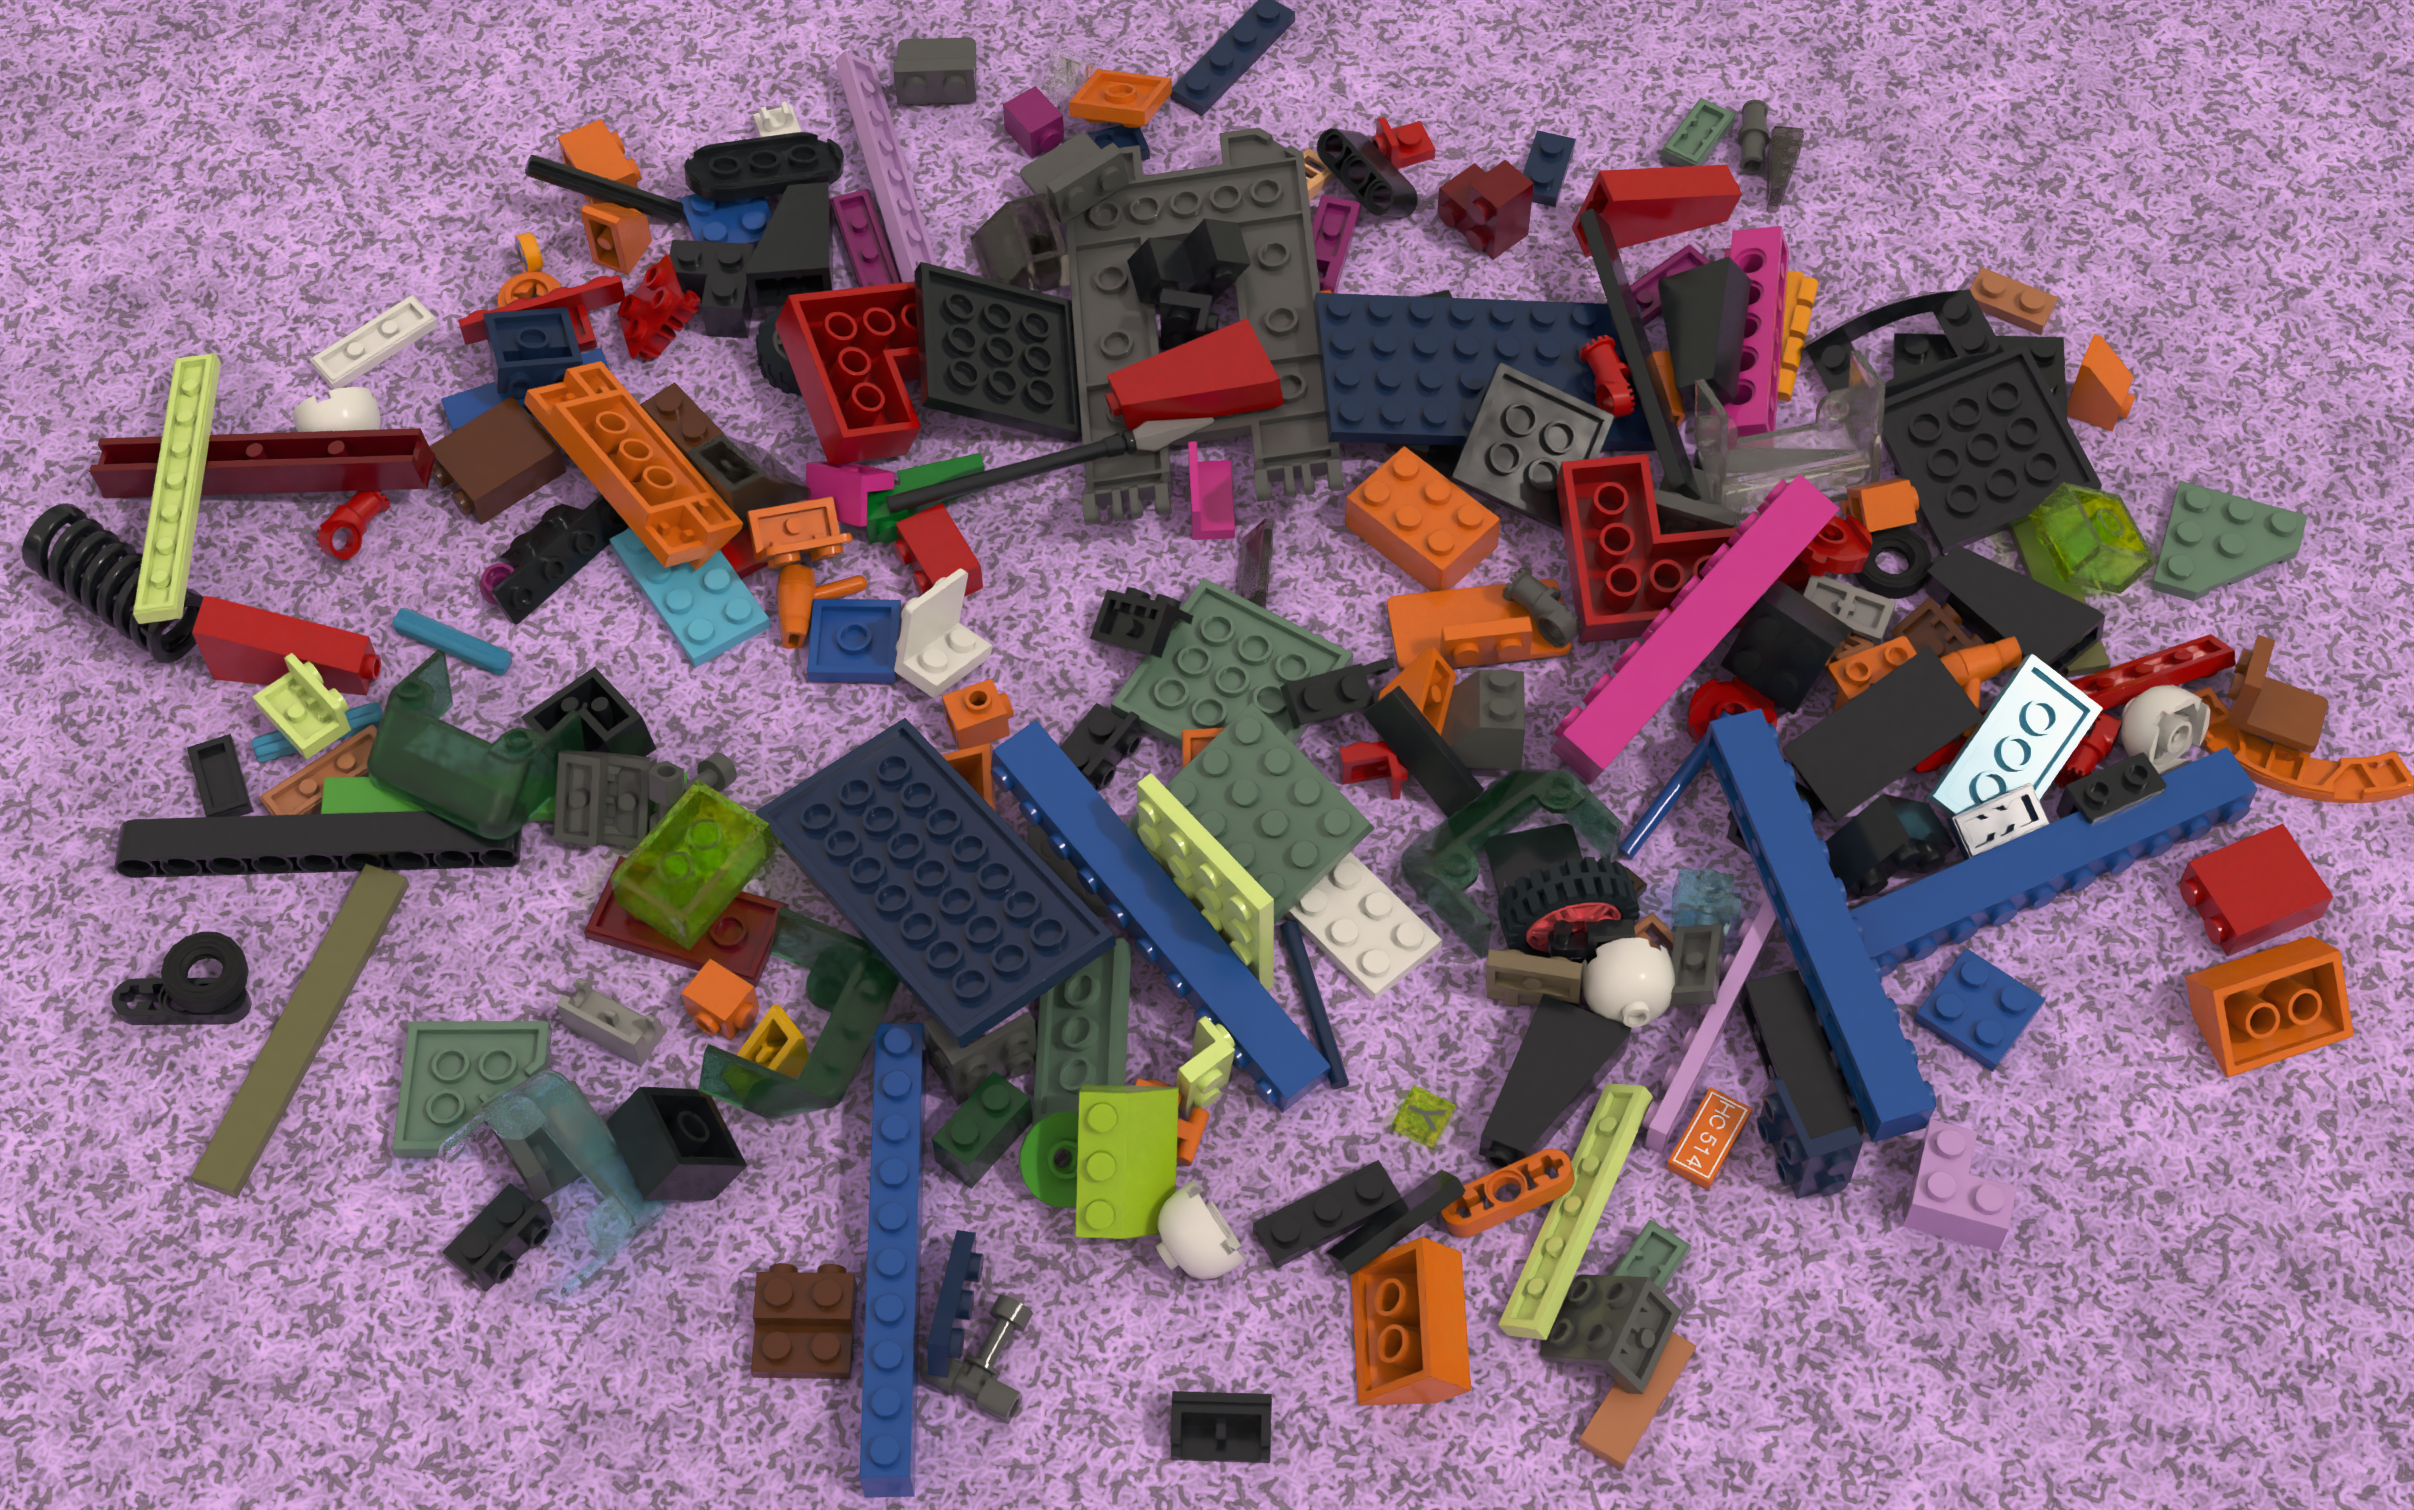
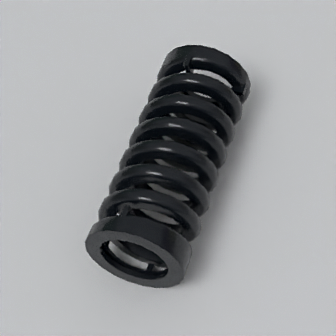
M68 503L56 505L45 511L30 527L22 547V559L25 565L34 572H37L45 580L52 582L60 591L68 593L71 599L80 605H84L86 610L95 616H99L110 627L116 628L121 635L129 640H133L136 646L146 652H150L154 659L161 663L177 661L197 644L192 631L203 596L193 589H186L184 608L187 607L186 612L180 622L166 634L162 635L163 630L169 627L175 619L138 624L133 615L134 608L132 611H130V608L135 605L143 553H137L132 545L127 542H121L119 536L112 531L104 530L103 525L95 519H88L86 513L77 506ZM69 523L71 526L59 536L48 559V549L53 537L61 527Z

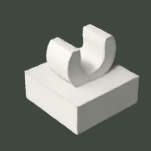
M786 101L781 102V107L767 111L766 107H761L759 113L753 114L759 137L801 132L792 105H788Z

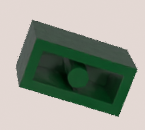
M993 1071L931 1138L935 1162L972 1189L1032 1123L1033 1116L1030 1097Z

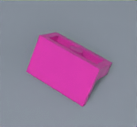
M1197 441L1188 442L1192 540L1235 538L1231 460L1198 461Z
M827 461L806 463L805 501L833 496L838 522L858 527L867 526L868 492L894 489V472L853 462L830 466Z

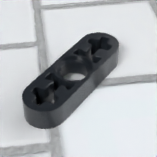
M162 978L126 980L114 990L112 995V1005L123 1022L130 1025L234 1024L248 1015L252 1005L251 997L246 988H244L237 1000L230 1003L229 1007L225 1009H219L210 1013H193L188 1010L174 1011L170 1009L172 999L164 988ZM188 978V981L197 986H206L212 984L218 978ZM141 994L144 1001L137 1002L136 1008L130 1009L127 1003L133 1002L135 996ZM153 1002L159 1003V1010L156 1009Z

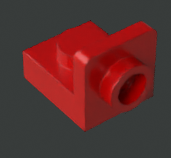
M1385 117L1377 119L1376 135L1372 136V143L1397 169L1435 158V147L1421 121L1391 129Z

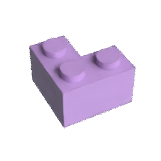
M1930 1119L1921 1141L1903 1226L1998 1252L2009 1230L2017 1186L1969 1174L1978 1131Z

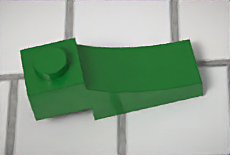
M981 453L898 470L899 485H895L894 489L868 492L867 526H865L869 544L895 542L898 540L897 522L940 503L944 505L968 494L987 490L986 488L894 513H889L886 504L887 496L985 471Z

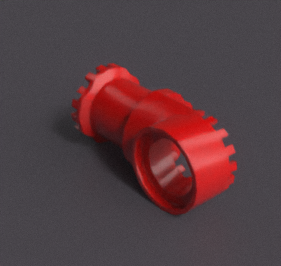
M1607 335L1603 337L1598 336L1597 341L1593 338L1591 340L1593 344L1591 345L1589 342L1585 344L1586 347L1581 348L1582 351H1579V356L1583 362L1589 364L1596 377L1594 384L1596 386L1597 407L1614 415V419L1630 415L1634 411L1632 406H1635V402H1631V400L1635 399L1634 395L1630 396L1633 390L1632 388H1627L1630 386L1627 383L1631 376L1630 368L1620 361L1614 350L1616 343L1612 337L1610 338Z
M382 490L357 491L345 505H338L334 509V513L320 525L321 529L317 530L319 536L316 537V540L319 541L317 546L321 548L320 551L325 553V555L343 560L355 556L361 548L362 536L367 532L366 526L380 511L386 512L391 507L390 500L386 498L387 495H380ZM343 527L347 533V541L343 548L336 550L332 542L333 535L336 530Z
M2102 712L2098 714L2094 722L2095 726H2092L2091 729L2093 732L2089 736H2083L2054 778V782L2059 784V788H2063L2067 784L2093 774L2096 765L2101 764L2105 756L2109 757L2120 732L2122 720Z

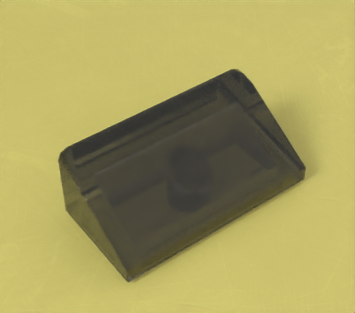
M1264 519L1241 540L1235 584V594L1265 609L1267 606L1273 550L1272 519Z

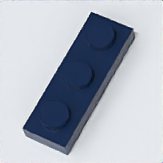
M956 1231L927 1342L928 1375L948 1378L952 1358L960 1359L962 1356L965 1329H961L960 1326L962 1320L971 1319L974 1291H971L970 1287L972 1282H980L984 1255L976 1253V1232Z

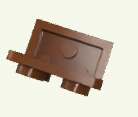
M2258 635L2251 651L2245 648L2242 649L2235 666V675L2226 696L2233 700L2226 724L2236 727L2246 734L2258 735L2281 743L2288 749L2313 753L2319 742L2328 700L2323 696L2266 677L2275 640Z

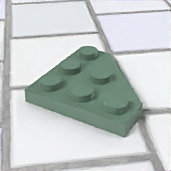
M2180 481L2175 493L2150 589L2195 601L2208 595L2209 591L2225 584L2232 585L2260 573L2261 569L2279 561L2284 563L2297 556L2300 549L2308 515Z
M409 1021L392 1148L396 1158L445 1157L488 1121L482 1105L499 1096L504 1106H506L548 1072L552 1035L550 1022Z

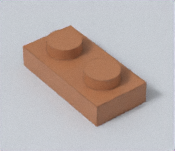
M1981 267L1969 289L1982 312L2039 335L2042 334L2059 298Z

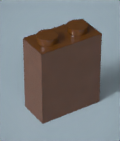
M513 396L429 446L436 455L431 477L441 489L448 486L453 492L451 494L452 499L464 516L471 513L481 525L566 472L560 448Z

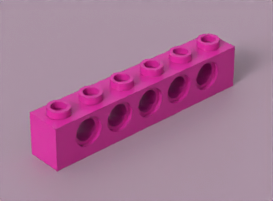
M1781 226L1732 231L1731 248L1725 249L1724 258L1730 257L1751 279V288L1736 401L1718 406L1715 412L1710 413L1712 437L1719 438L1722 448L1774 449L1789 250Z

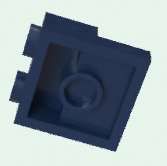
M568 307L484 313V330L491 353V370L498 394L509 393L513 397H525L529 389L563 382L566 369L583 365Z

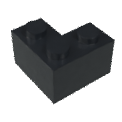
M1206 218L1201 221L1183 242L1149 237L1127 260L1139 302L1158 305L1162 289L1212 296L1213 305L1251 265L1238 223Z
M672 240L669 255L682 293L685 294L687 290H691L699 296L700 303H702L701 309L707 336L748 338L753 307H750L746 267L755 251L754 244Z
M596 667L521 717L537 750L556 771L558 769V753L561 751L593 752L597 749L599 752L647 756L657 749L642 716Z
M1888 794L1879 796L1825 841L1830 856L1829 866L1834 877H1839L1842 880L1846 893L1866 897L1881 892L1888 885L1887 880L1899 870L1920 874L1936 870L1944 863V856L1956 848V845L1929 803Z

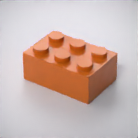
M1405 446L1346 496L1345 526L1431 592L1452 589L1498 547L1501 519Z

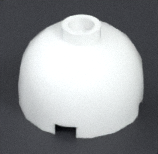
M361 387L328 391L330 399L317 403L316 397L312 396L297 405L292 412L297 432L380 430L382 426L375 394L372 396L371 390Z
M2174 685L2155 686L2144 691L2136 698L2131 699L2123 710L2121 724V742L2128 756L2132 757L2144 752L2160 776L2182 767L2190 759H2180L2178 757L2185 753L2191 744L2199 748L2204 740L2210 720L2209 706L2201 701L2203 699Z
M1640 937L1621 938L1596 949L1597 957L1592 959L1588 965L1585 959L1582 969L1581 988L1591 1011L1594 1014L1631 1028L1649 1024L1663 1015L1670 1006L1671 992L1675 984V973L1667 949L1660 945L1661 951L1650 947L1649 940Z
M1193 1180L1176 1191L1164 1203L1159 1212L1157 1227L1162 1242L1156 1245V1248L1171 1270L1180 1266L1191 1277L1199 1279L1217 1278L1247 1260V1257L1237 1250L1241 1247V1244L1213 1201L1207 1205L1199 1195L1204 1189Z

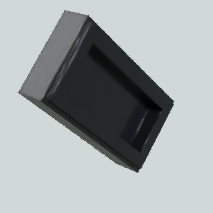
M231 734L187 747L206 817L243 816L254 812Z

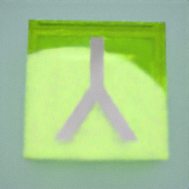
M1413 1085L1392 1122V1130L1434 1150L1455 1113L1456 1105Z

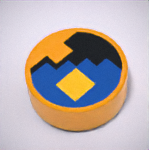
M526 232L515 235V245L524 271H542L543 260L533 233Z

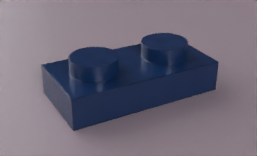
M1537 130L1523 174L1534 183L1532 202L1556 207L1575 149L1576 139Z

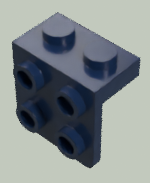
M1778 1076L1770 1079L1766 1095L1763 1096L1761 1114L1757 1118V1127L1763 1142L1766 1145L1772 1143L1778 1156L1775 1160V1165L1784 1186L1791 1185L1796 1199L1819 1192L1822 1196H1830L1844 1190L1851 1181L1863 1144L1856 1126L1810 1139L1782 1077Z

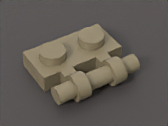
M1489 949L1486 963V997L1504 1001V1006L1518 1008L1519 1003L1538 1006L1544 994L1580 1008L1583 963L1572 962L1567 958L1559 956L1544 958L1525 955L1523 952L1514 949L1503 951Z

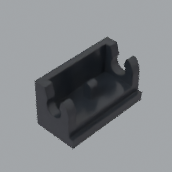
M1172 1391L1171 1460L1270 1463L1272 1394Z

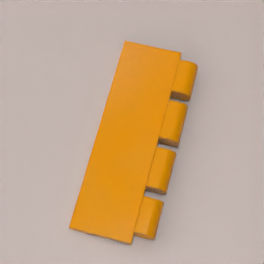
M1788 270L1778 390V400L1789 402L1792 397L1797 377L1796 372L1799 368L1804 340L1806 339L1812 314L1811 309L1814 306L1819 285L1816 279L1804 277L1803 272Z

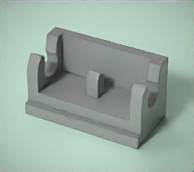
M1811 575L1803 594L1804 597L1853 629L1852 633L1872 639L1874 647L1882 644L1885 632L1892 621L1896 605L1894 600L1826 576L1817 577Z
M578 978L576 980L578 992L574 1000L563 994L556 1004L564 1027L642 1067L667 1032V1028L662 1026L660 1019L649 1014L645 1017L592 989L590 982Z

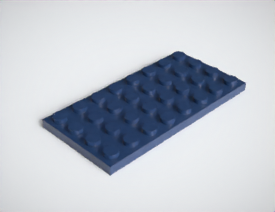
M1316 293L1313 301L1329 442L1462 446L1493 370L1499 362L1597 407L1596 386L1594 384L1596 377L1589 364L1581 360L1579 356V351H1582L1581 348L1586 347L1585 344L1588 342L1592 345L1591 340L1593 338L1597 341L1598 336L1603 337L1607 335L1614 339L1616 343L1614 350L1620 361L1628 365L1608 304ZM1637 305L1642 320L1640 305ZM1631 374L1627 380L1630 386L1627 388H1632L1633 390L1630 396L1634 395L1635 398L1631 400V402H1635V406H1632L1634 411L1630 415L1613 419L1601 450L1657 451Z
M906 718L755 811L758 823L960 1048H963L1116 946L1114 933Z

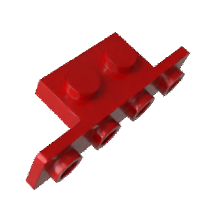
M619 275L612 277L599 276L580 286L556 288L547 295L533 299H517L510 302L507 306L490 311L477 310L470 313L467 317L459 319L458 323L466 345L487 340L484 330V313L568 307L580 352L597 347L587 311L622 302L625 298V293Z

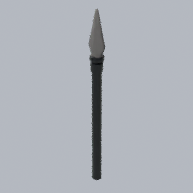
M1210 417L1146 421L1132 431L1127 429L1121 435L1117 433L1102 438L1101 441L887 496L886 504L889 513H894L1092 460L1125 455V452L1130 455L1136 453V451L1156 452L1212 424L1214 419Z

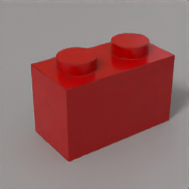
M942 503L896 523L898 541L893 543L894 550L900 563L903 566L910 564L915 572L912 574V578L920 595L930 590L940 578H947L960 568L968 573L964 597L983 589L981 565Z

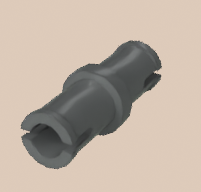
M1754 99L1747 101L1743 105V123L1738 132V143L1741 146L1739 167L1740 169L1742 168L1743 173L1748 175H1757L1765 170V149L1770 141V132L1766 127L1768 106H1766L1765 102Z

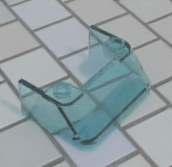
M554 1070L540 1071L499 1096L441 1144L437 1155L445 1163L489 1126L498 1136L509 1141L523 1140L542 1127L604 1199L602 1203L592 1210L585 1224L587 1239L600 1256L562 1287L557 1295L562 1302H565L659 1222L666 1211L667 1200H644L641 1192L635 1185L634 1178L621 1152L616 1146V1142L607 1124L567 1077Z

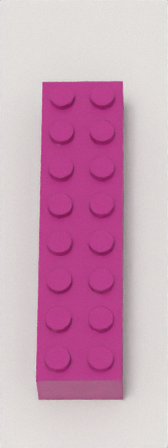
M1800 473L1790 484L1782 479L1756 509L1762 515L1759 516L1753 511L1742 522L1728 540L1733 547L1730 548L1727 544H1722L1699 571V574L1704 577L1703 580H1700L1696 575L1691 578L1670 603V606L1675 609L1673 613L1665 607L1640 636L1646 642L1642 645L1635 640L1611 668L1617 674L1611 677L1606 672L1582 700L1587 707L1582 710L1576 705L1555 729L1553 734L1558 740L1551 750L1590 785L1840 510L1838 506Z

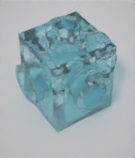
M1679 869L1672 891L1671 931L1675 932L1676 927L1722 924L1726 937L1731 921L1739 920L1742 907V894L1734 892V874L1719 873L1713 869H1702L1699 871Z

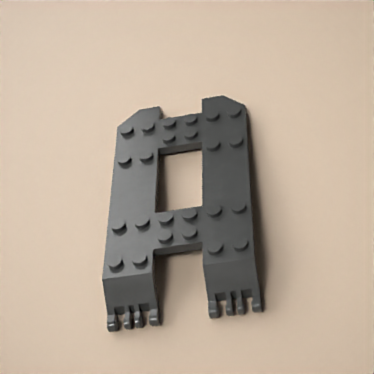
M1261 128L1219 133L1223 164L1145 176L1140 145L1119 148L1123 154L1129 184L1066 222L1083 445L1101 441L1102 438L1117 433L1121 435L1124 430H1127L1121 416L1114 418L1107 405L1105 394L1111 392L1107 375L1160 354L1156 304L1139 302L1127 260L1149 237L1183 242L1204 218L1236 222L1239 225L1251 263L1235 282L1239 320L1248 319L1280 379L1284 401L1283 405L1276 408L1212 417L1214 419L1212 424L1156 452L1136 451L1132 455L1125 452V455L1111 458L1104 457L1085 462L1086 484L1082 492L1085 526L1099 524L1101 522L1099 507L1111 505L1113 520L1116 522L1124 521V503L1129 502L1132 519H1140L1144 516L1142 501L1154 499L1156 514L1159 516L1172 514L1171 495L1173 482L1169 447L1185 445L1188 442L1194 441L1200 443L1252 435L1255 458L1254 480L1258 502L1271 500L1273 498L1271 483L1279 481L1284 483L1285 496H1288V498L1297 497L1295 479L1303 478L1305 495H1312L1316 492L1314 477L1327 475L1328 489L1331 492L1344 490L1339 442L1328 441L1313 306L1316 293L1321 292L1303 152L1291 145L1286 148L1275 142L1272 135Z

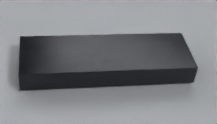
M1397 686L1363 713L1365 718L1447 818L1479 797L1484 791V788L1400 686Z
M1441 1169L1326 1251V1254L1335 1267L1348 1275H1352L1460 1198L1466 1190L1458 1177Z

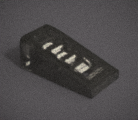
M1774 126V129L1771 131L1767 149L1766 211L1768 213L1776 214L1781 206L1800 156L1804 139V129Z

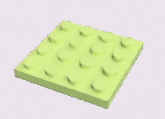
M1150 773L1136 783L1138 800L1136 809L1139 816V828L1137 831L1140 836V842L1267 991L1273 987L1274 899L1164 785Z

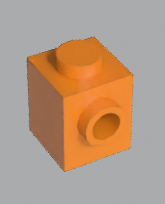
M992 678L942 695L944 717L958 750L987 744L1010 735L1008 719L1014 717L1013 709L1006 692L999 694Z
M712 959L708 960L681 992L686 1012L693 1017L694 1023L710 1036H715L719 1033L731 1041L739 1030L745 1031L754 1023L759 1012V1003L754 986Z

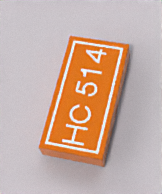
M1710 1087L1671 1154L1666 1169L1709 1190L1750 1118L1753 1108Z

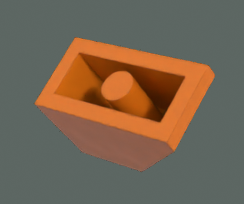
M614 203L584 205L580 212L592 261L629 275L652 242L647 216L634 208H625Z
M2094 334L2067 405V416L2113 432L2118 417L2127 420L2136 395L2128 393L2134 376L2102 336Z
M1435 647L1426 648L1380 691L1379 699L1397 686H1400L1441 736L1457 674Z

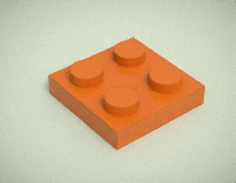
M1097 69L1070 100V117L1084 118L1089 123H1101L1104 121L1121 123L1127 128L1146 126L1171 95L1172 79Z

